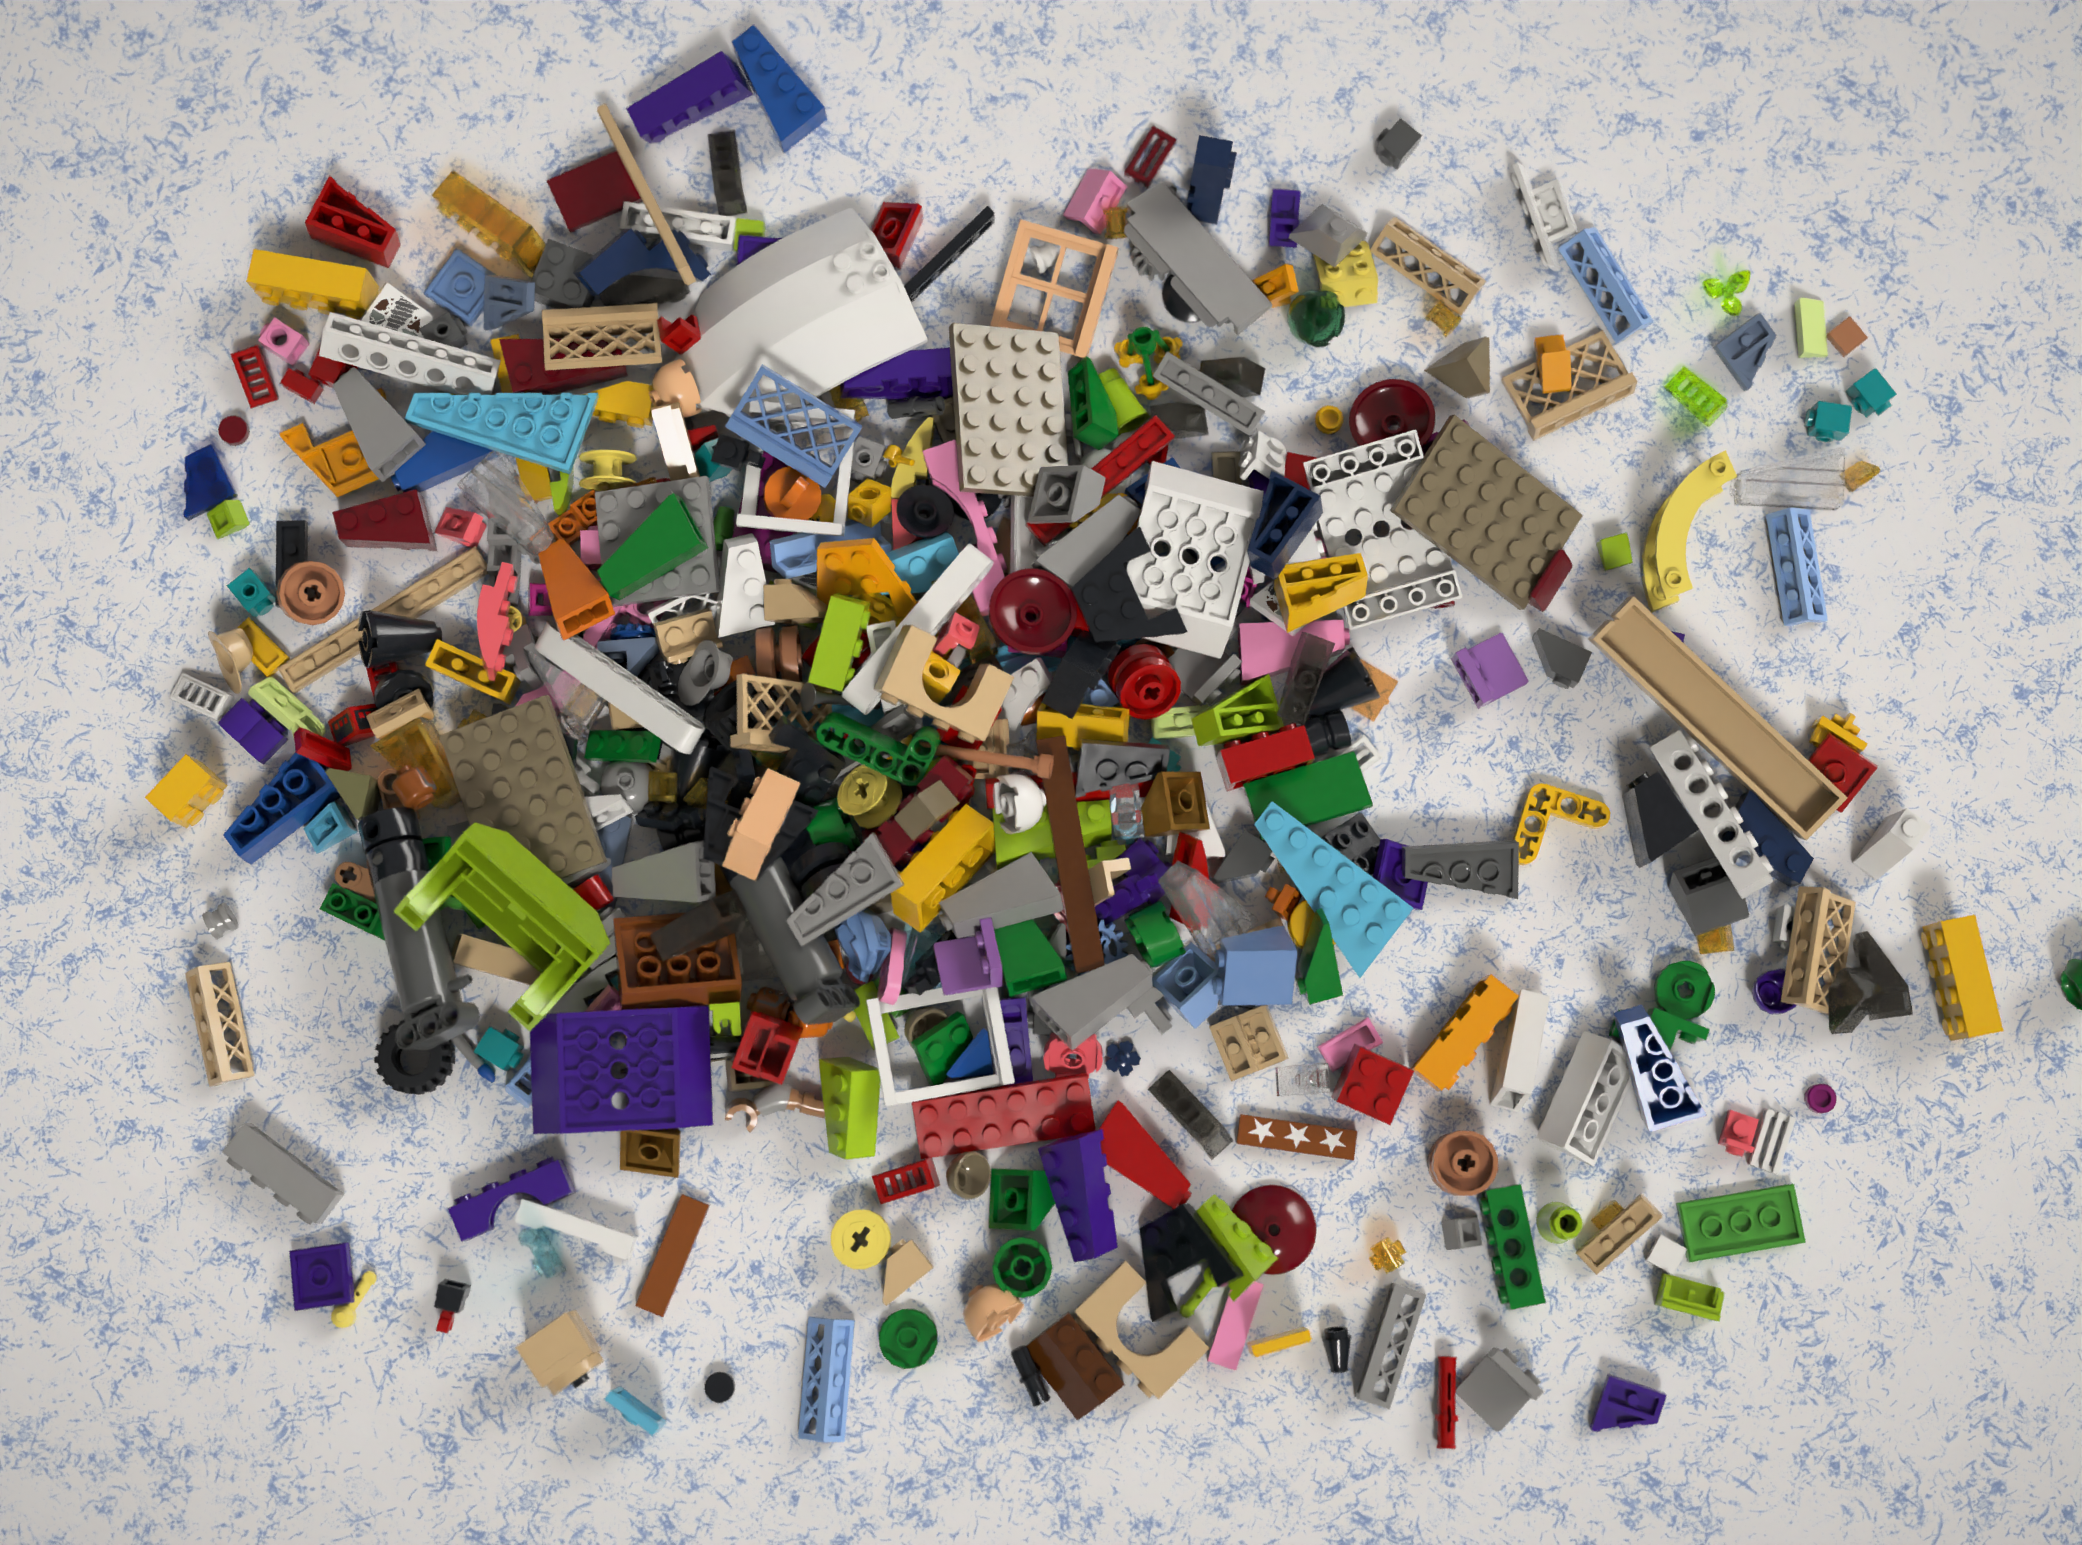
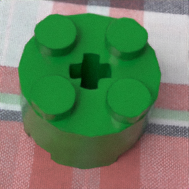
M832 797L811 806L817 809L818 813L816 818L807 827V830L816 846L830 842H843L849 846L851 852L856 851V848L861 846L858 835L851 823L846 824L851 819L849 814L844 813L838 806L837 798Z
M1161 900L1129 915V918L1124 920L1131 936H1133L1137 943L1136 947L1142 959L1151 968H1157L1186 953L1181 937L1173 921L1166 915V908Z
M1018 1237L1010 1239L999 1248L994 1256L992 1269L994 1279L1001 1290L1004 1292L1007 1290L1015 1297L1026 1298L1035 1296L1046 1287L1051 1278L1052 1263L1049 1253L1041 1243L1032 1238ZM1018 1259L1030 1262L1031 1266L1027 1268V1275L1022 1276L1021 1272L1016 1273L1014 1271Z

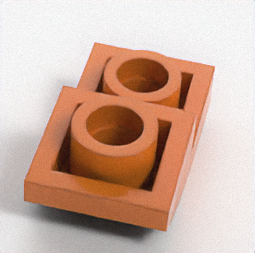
M590 491L572 503L568 511L546 525V529L556 541L563 538L571 546L580 539V530H588V527L598 525L595 491Z

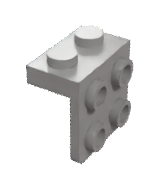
M1178 648L1175 654L1168 658L1181 681V691L1196 705L1200 706L1206 702L1211 705L1222 693L1219 689L1224 683L1227 682L1230 685L1241 674L1239 668L1242 661L1235 654L1229 657L1223 652L1221 659Z
M1493 1347L1457 1386L1456 1394L1493 1430L1501 1431L1530 1398L1537 1400L1544 1391L1538 1386L1541 1381L1531 1371L1527 1369L1523 1372L1516 1365L1519 1360L1509 1350L1505 1348L1501 1351Z

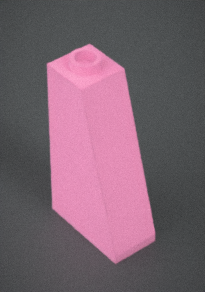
M1319 620L1310 622L1292 636L1274 622L1240 623L1237 629L1239 659L1242 661L1239 668L1241 671L1240 685H1247L1267 674L1272 677L1342 654L1345 645H1349L1350 642L1349 628H1344V620Z

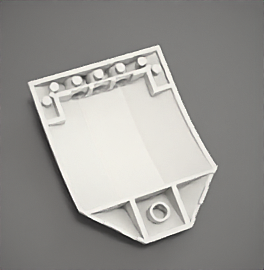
M850 207L769 245L737 265L701 294L693 313L698 319L701 339L682 355L677 353L675 360H683L686 364L681 366L684 373L691 372L701 400V403L697 404V406L706 411L712 409L723 412L728 417H731L762 364L818 398L852 377L927 343L928 338L901 279L879 241L854 209ZM763 374L758 382L761 394L777 391L774 380ZM755 389L753 390L750 397L757 395ZM795 393L783 394L786 404L801 405L800 397ZM778 396L763 399L764 402L780 403ZM747 402L741 410L751 416L749 412L750 402ZM769 423L770 428L775 430L778 424Z

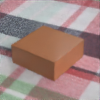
M1850 316L1826 335V338L1843 358L1868 338Z

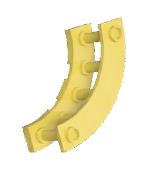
M1726 450L1709 458L1694 469L1663 502L1649 526L1642 553V582L1651 613L1677 603L1680 600L1679 594L1693 589L1686 564L1687 536L1691 522L1701 504L1723 492L1722 485L1737 478Z

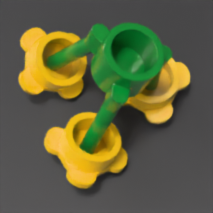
M1139 327L1133 333L1128 334V339L1116 343L1114 351L1118 353L1120 358L1119 365L1123 368H1128L1130 364L1144 363L1146 374L1140 377L1139 384L1135 386V392L1145 395L1148 400H1154L1158 398L1162 391L1167 390L1169 386L1153 377L1155 372L1151 370L1149 355L1155 352L1156 355H1154L1153 359L1156 364L1161 363L1167 352L1181 359L1179 351L1183 346V342L1178 337L1174 339L1168 336L1161 338L1158 330L1152 331L1148 327Z

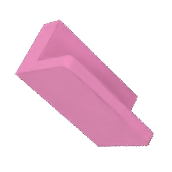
M1088 169L1063 216L1069 220L1081 221L1093 233L1102 234L1127 186L1109 170Z

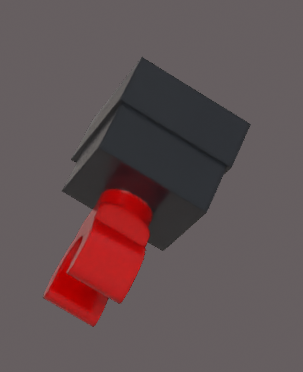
M444 1279L438 1284L434 1307L443 1310L440 1314L436 1331L447 1334L449 1330L452 1331L455 1313H459L464 1309L471 1285L449 1279Z

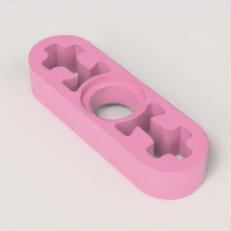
M891 927L889 929L891 934V951L881 965L877 998L880 1002L894 1005L901 990L907 932Z

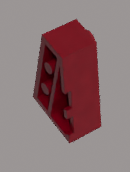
M417 489L332 512L339 540L347 547L380 549L384 547L400 548L401 550L425 549L437 551L424 497Z

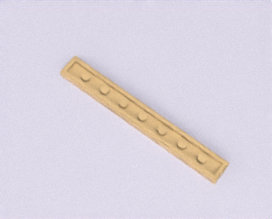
M606 103L597 107L600 119L684 283L688 286L696 282L688 262Z
M474 546L375 607L372 611L418 618L488 574L487 563L477 547ZM359 618L277 668L292 693H297L360 654L359 641H363V631H358Z

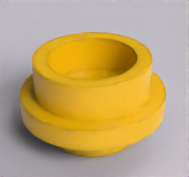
M1330 405L1320 408L1315 416L1316 427L1325 434H1334L1339 431L1344 421L1342 412L1337 407Z

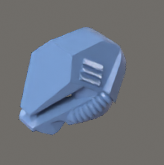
M867 907L835 927L837 939L849 958V971L852 972L856 979L865 983L868 982L870 974L875 975L891 951V934L881 918Z

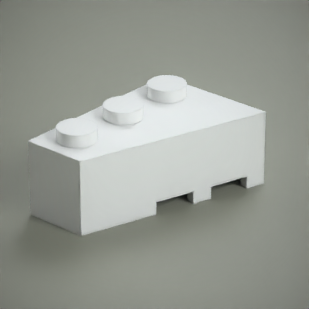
M752 533L725 539L723 542L720 592L717 594L716 619L714 620L715 633L718 638L775 625V622L764 620L763 585L767 584L758 541Z

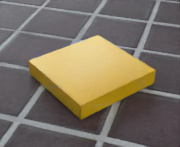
M1300 1327L1247 1342V1347L1251 1355L1259 1357L1311 1342L1312 1337L1309 1329Z

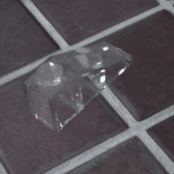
M530 651L527 657L559 710L567 716L565 722L579 731L582 726L590 730L608 701L586 685Z

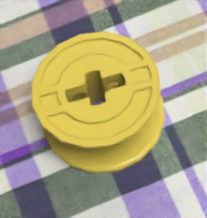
M592 450L579 455L581 461L593 465V476L581 479L579 481L580 487L594 491H607L637 486L634 480L622 477V465L634 463L637 460L636 455L620 450Z
M862 764L853 769L844 778L839 787L837 800L838 806L844 813L853 815L854 820L859 826L870 829L881 826L885 820L887 821L892 815H895L898 806L901 804L903 794L898 781Z
M857 1209L845 1213L836 1221L831 1232V1247L834 1255L843 1265L852 1269H867L877 1265L886 1257L891 1246V1233L888 1224L879 1214L870 1210ZM866 1227L869 1228L870 1232L865 1238L868 1241V1245L865 1247L862 1244L857 1251H854L852 1249L856 1243V1238L853 1237L856 1232L861 1234Z

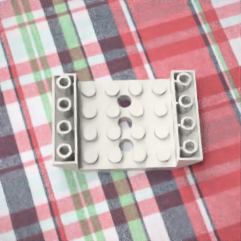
M1416 429L1303 462L1309 489L1321 496L1323 514L1318 521L1328 557L1361 553L1368 574L1365 597L1343 607L1350 630L1463 598L1450 557L1413 528H1404L1401 525V519L1390 511L1422 458H1424ZM1381 520L1386 521L1389 525V532L1384 537H1378L1373 533L1374 524ZM1350 529H1357L1361 533V541L1356 545H1350L1345 540V534Z
M1152 461L1136 527L1141 528L1151 551L1127 562L1126 571L1147 618L1152 619L1177 607L1187 632L1182 635L1146 637L1144 639L1221 659L1232 631L1249 565L1247 550L1256 520L1259 518L1262 508L1263 491ZM1164 541L1168 544L1170 551L1167 556L1160 557L1155 553L1154 545L1156 542ZM1185 549H1193L1197 553L1198 559L1195 564L1190 565L1183 561L1182 553ZM1219 556L1224 559L1226 563L1224 571L1216 572L1211 568L1210 561L1213 557Z

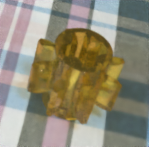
M1388 1236L1370 1248L1374 1255L1368 1259L1377 1271L1383 1268L1385 1273L1388 1274L1405 1263L1401 1256L1406 1253V1250L1400 1240L1392 1242Z

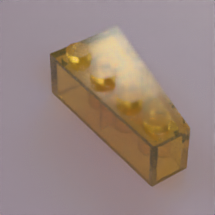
M452 170L431 195L438 204L436 209L447 219L453 217L457 220L456 224L465 232L475 234V237L483 245L493 248L504 260L512 263L528 277L532 278L546 246L545 242L533 226Z

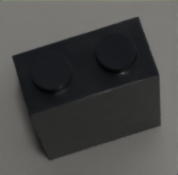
M1658 771L1651 776L1648 772H1645L1626 785L1629 791L1623 794L1622 798L1635 863L1638 868L1651 863L1699 830L1696 823Z

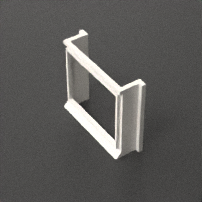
M758 401L750 402L749 412L751 417L762 415ZM764 402L767 414L782 411L780 403ZM785 403L787 410L802 406ZM834 408L855 421V410ZM821 409L808 410L812 425L827 422L825 412ZM803 411L788 414L791 425L807 426ZM784 416L768 419L769 423L785 424ZM844 423L833 426L834 429L843 430V439L849 438L853 432V429ZM749 442L748 450L759 452L763 457V450ZM854 442L840 463L833 523L757 516L761 469L746 465L741 514H737L736 526L844 536Z
M997 987L944 995L942 988H937L930 991L926 990L921 995L914 993L899 995L894 1005L880 1002L878 998L866 1000L885 1107L1015 1083ZM982 996L996 1074L895 1093L881 1014Z

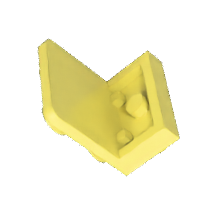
M1360 242L1336 267L1313 254L1320 280L1319 303L1321 310L1377 303L1378 275L1367 242Z

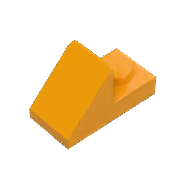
M1284 264L1252 280L1272 303L1271 308L1290 304V296L1299 292L1293 265Z
M1564 335L1535 337L1534 346L1542 394L1571 391L1570 351L1566 350Z

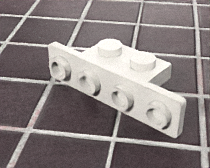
M1517 162L1513 164L1515 171L1512 174L1513 182L1518 190L1521 189L1524 196L1521 204L1526 215L1531 216L1533 225H1530V229L1534 239L1540 241L1542 251H1539L1542 263L1545 267L1549 266L1550 269L1556 272L1561 270L1553 243L1578 233L1560 180L1555 179L1533 189L1525 167Z

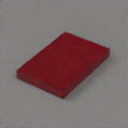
M617 150L546 180L570 233L622 211L624 201L632 203L643 202Z

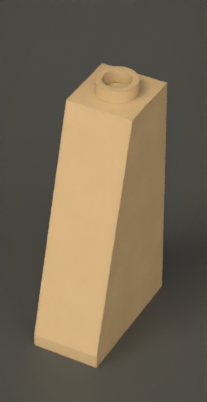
M457 934L451 953L453 964L530 986L541 975L536 968L512 948L468 935Z

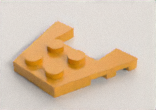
M382 388L377 389L380 395L386 400V394ZM303 423L279 433L283 441L337 498L379 479L368 467L352 430L315 447Z
M875 538L821 542L818 546L817 597L827 605L829 604L830 597L836 593L856 595L889 592L897 617H906L920 601H916L910 593L911 587L906 581H901L894 571L895 565Z

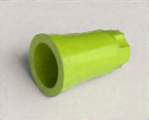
M1115 368L1101 372L1099 374L1100 380L1117 414L1118 434L1131 433L1140 428L1148 421L1149 413L1139 403L1124 378H1121Z
M1562 1202L1546 1204L1541 1208L1536 1219L1539 1234L1548 1242L1555 1244L1564 1243L1575 1238L1580 1233L1583 1223L1580 1214ZM1561 1217L1566 1220V1226L1563 1229L1560 1228L1559 1224Z

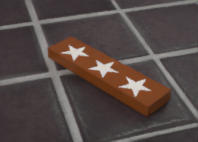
M1240 1114L1236 1144L1354 1160L1358 1131Z

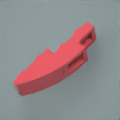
M505 562L501 563L494 587L482 584L477 610L480 655L487 677L492 681H495L497 672H502L504 669L506 655L503 652L505 646L511 645L514 629H510L509 617H507L510 609V601L507 600L509 593H515L518 577L514 576L513 564Z

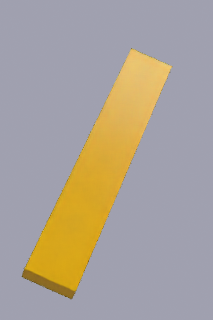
M518 334L490 340L494 359L501 360L498 378L502 393H513L499 339H520ZM516 458L525 502L552 499L548 467Z

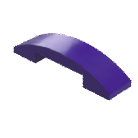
M1026 998L1000 999L1015 1082L1011 1084L1033 1081Z

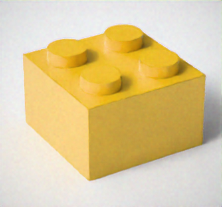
M185 754L144 798L168 820L188 828L190 825L194 826L204 816L203 811L210 804L213 805L224 795L223 790L228 785L204 763Z

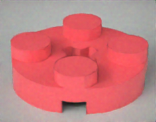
M1052 1032L1050 1040L1044 1046V1066L1048 1072L1049 1069L1054 1072L1056 1077L1087 1073L1089 1078L1090 1073L1095 1069L1097 1073L1102 1066L1101 1044L1094 1033L1072 1051ZM1069 1054H1078L1075 1059H1071Z

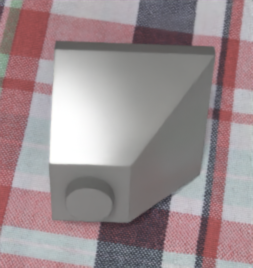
M1321 204L1290 233L1289 238L1333 267H1336L1367 237V232Z
M1085 465L1040 467L1028 522L1030 524L1076 522L1100 505L1106 477Z

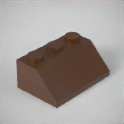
M1069 1311L1026 1345L1036 1368L1041 1370L1042 1376L1077 1421L1101 1405L1125 1385Z

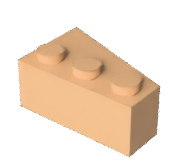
M767 768L762 779L756 778L750 791L754 795L752 800L749 798L745 799L739 812L743 817L741 821L735 819L728 835L733 837L723 867L754 881L756 880L764 858L768 855L771 849L770 846L793 803L800 782Z

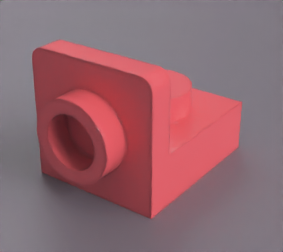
M955 612L939 630L932 652L943 657L950 648L954 650L958 644L971 649L975 644L980 626Z
M1728 1110L1718 1144L1726 1146L1725 1152L1743 1157L1744 1153H1753L1754 1147L1751 1145L1759 1119Z

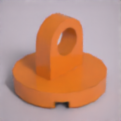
M790 466L779 469L772 474L763 488L764 505L772 517L809 520L817 512L821 503L819 484Z

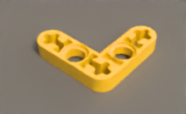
M1536 784L1526 795L1513 840L1519 842V848L1524 845L1526 838H1520V834L1527 838H1536V842L1531 840L1528 843L1527 851L1531 852V856L1527 855L1524 859H1521V853L1519 852V865L1530 864L1536 859L1550 815L1588 828L1598 829L1608 823L1611 814L1606 804L1548 784ZM1540 790H1543L1544 796L1548 798V801H1543L1539 808V811H1545L1544 815L1538 811L1528 810L1529 806L1532 809L1536 807L1538 800L1533 795L1540 792ZM1569 798L1575 802L1576 810L1573 814H1566L1562 811L1561 802L1563 799ZM1583 803L1587 804L1584 810L1592 812L1596 808L1600 809L1599 814L1603 816V819H1599L1595 823L1593 822V816L1586 813L1582 815V819L1578 818L1582 811ZM1532 816L1539 820L1540 828L1537 832H1530L1525 828L1524 823L1527 817Z

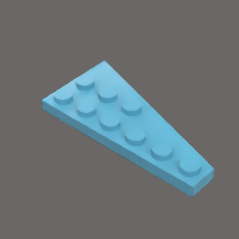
M414 393L404 419L407 423L570 474L599 395L598 393H587V395H572V393H561V395H542V393H496V395H481L480 393H469V395Z
M1271 801L1254 823L1255 827L1312 910L1316 912V909H1323L1330 924L1332 939L1356 974L1361 978L1414 908Z

